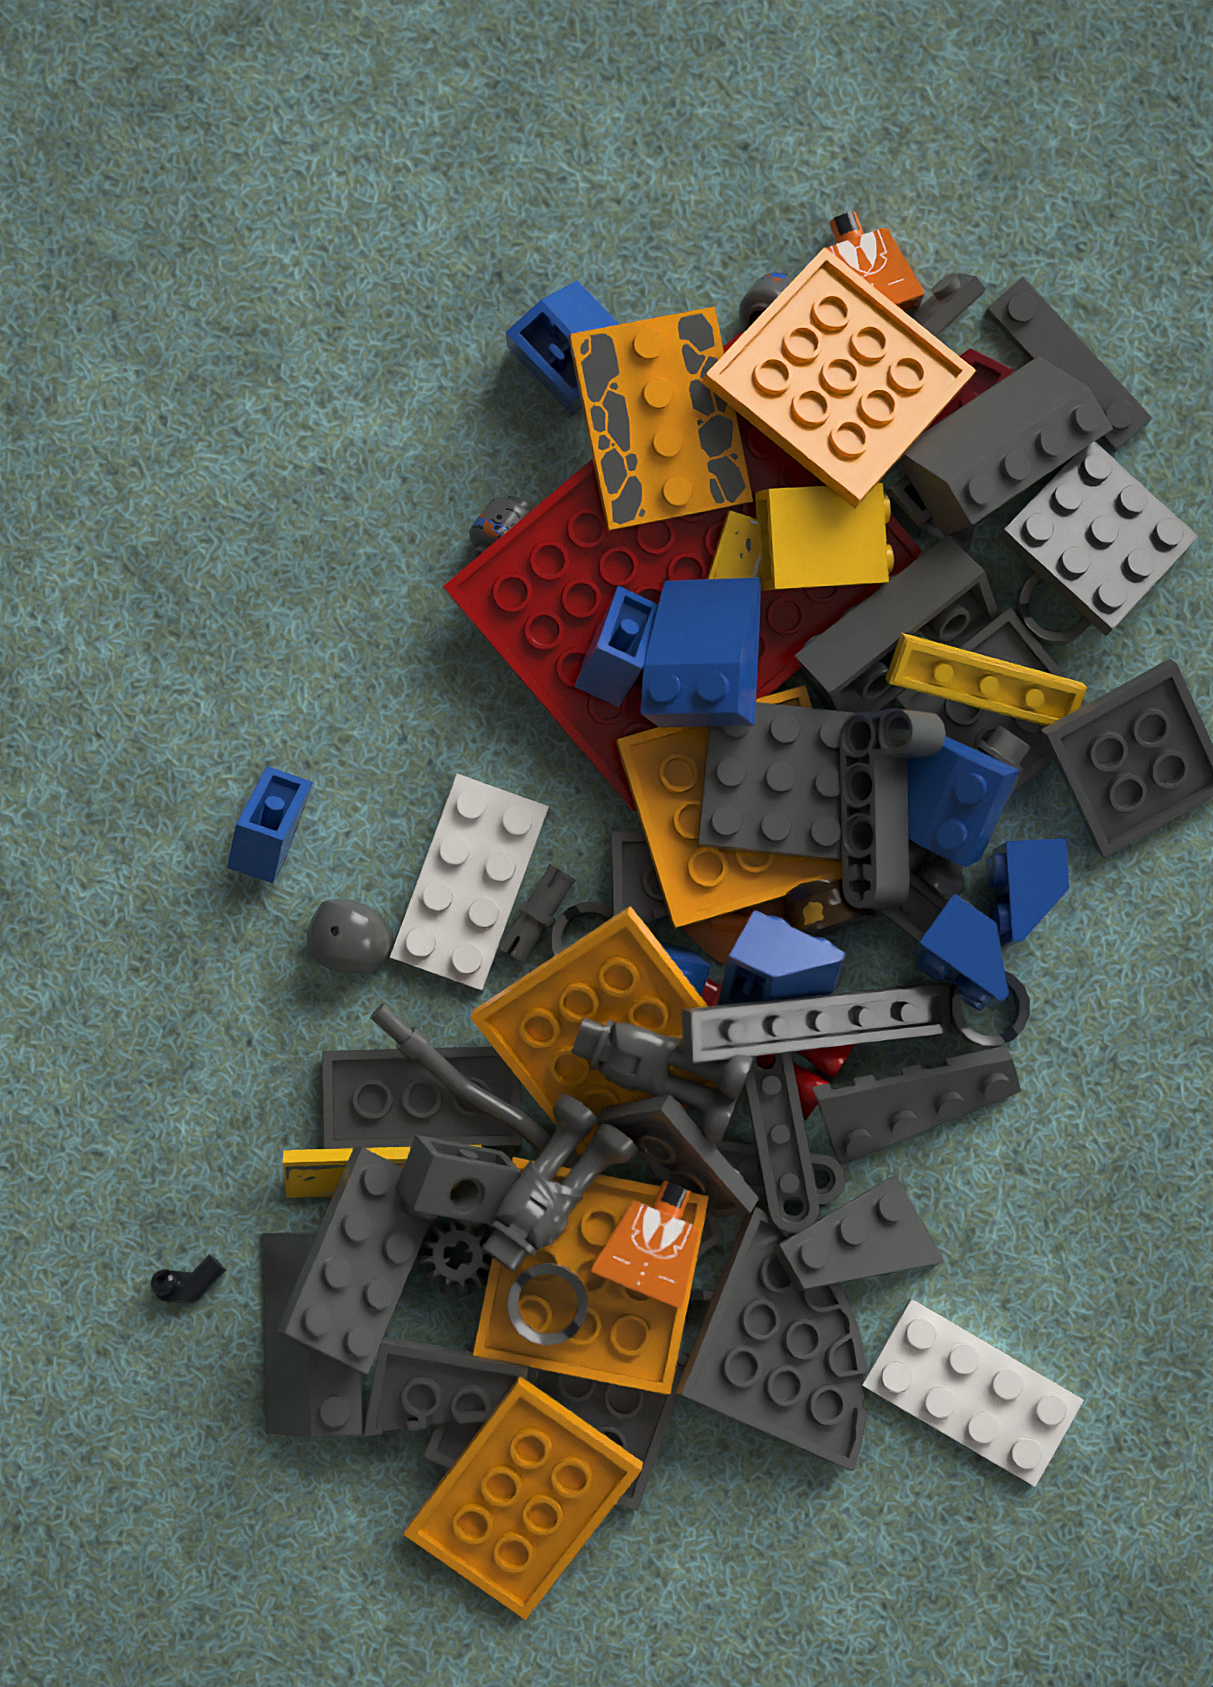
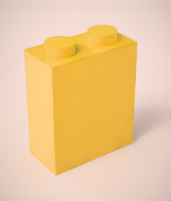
M878 483L856 508L828 486L776 488L755 492L761 558V591L868 585L889 582L888 573L893 569L894 556L891 545L886 543L885 524L890 520L891 507L889 497L883 493V483Z

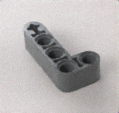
M902 709L861 712L850 715L842 725L840 733L842 887L847 902L855 908L896 909L908 897L907 759L930 757L942 748L945 740V727L941 718L935 713Z

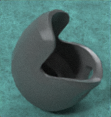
M337 898L322 902L311 918L307 931V950L311 956L322 966L338 972H375L388 959L393 944V933L388 921L367 905L351 899ZM335 928H339V934L337 936H334L333 934Z

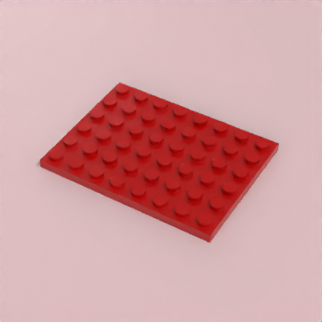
M742 332L723 346L724 354L743 335ZM737 411L736 417L753 502L607 531L593 459H591L442 586L450 598L631 811H635L636 806L616 741L619 738L658 728L657 725L641 715L643 667L620 707L596 698L575 687L585 654L616 588L619 585L659 604L664 581L702 580L707 578L727 511H733L757 519L755 492L776 488L827 486ZM892 514L890 515L889 522L885 524L886 543L891 545L894 556L893 569L888 573L889 577L903 571L917 560V557L922 552ZM882 583L761 591L756 699L769 696L800 669L795 655L802 650L804 644L810 638L824 633L840 620L847 609L861 604L875 593Z

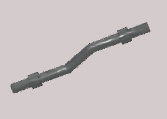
M381 1004L374 1010L370 1019L397 1042L396 1049L410 1061L416 1059L457 1097L511 1127L538 1152H543L552 1137L527 1114L469 1081L429 1045L431 1040L416 1026L410 1028L387 1006ZM573 1151L561 1167L572 1169L581 1156Z

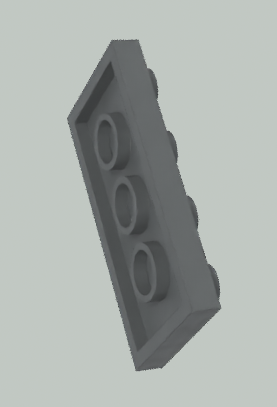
M493 1046L433 1048L469 1081L522 1111L521 1081ZM397 1049L322 1051L324 1149L411 1147L415 1135L467 1145H523L522 1136L514 1129L457 1097L416 1059L410 1061Z
M354 1147L276 1333L358 1374L368 1375L431 1220L412 1213L407 1202L396 1190L403 1168L364 1147Z

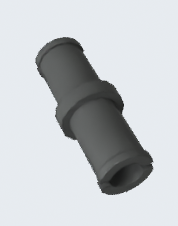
M551 864L548 865L547 871L528 902L525 900L521 902L518 908L522 912L503 943L498 947L524 964L527 962L529 954L547 926L552 928L556 921L553 918L554 913L572 884L576 881Z

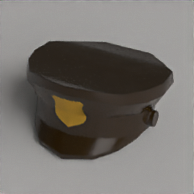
M821 879L801 883L788 891L783 898V908L785 911L782 914L783 920L792 928L811 937L821 938L877 917L875 909H860L851 906L844 896L842 881Z

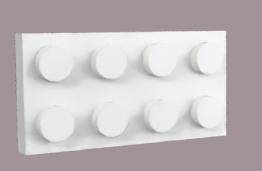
M457 774L390 958L483 991L549 806Z
M911 1298L896 1321L862 1386L1034 1487H1036L1084 1401L1077 1395Z

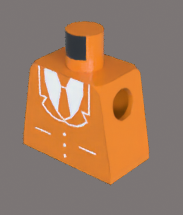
M856 212L841 214L829 222L836 244L826 249L904 312L920 306L925 294L923 288L887 228H880L864 234Z
M664 1180L653 1207L633 1200L596 1258L591 1272L681 1309L699 1233V1227L681 1220L692 1191Z

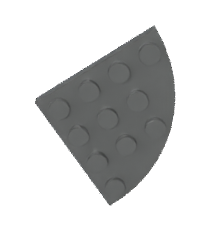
M754 1207L751 1213L745 1214L675 1394L843 1469L854 1471L862 1446L867 1418V1409H863L864 1386H862L863 1374L867 1373V1366L855 1316L839 1284L803 1291L795 1290L772 1247L796 1233L783 1231L775 1225L770 1214Z

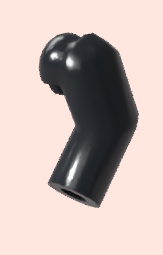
M208 1254L193 1272L172 1271L169 1269L158 1270L151 1278V1289L157 1298L167 1303H196L227 1269L214 1256Z

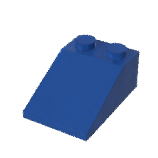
M759 577L664 581L643 665L642 716L658 727L755 726L762 583Z
M945 736L942 748L935 755L907 759L909 839L964 867L980 861L1019 770Z

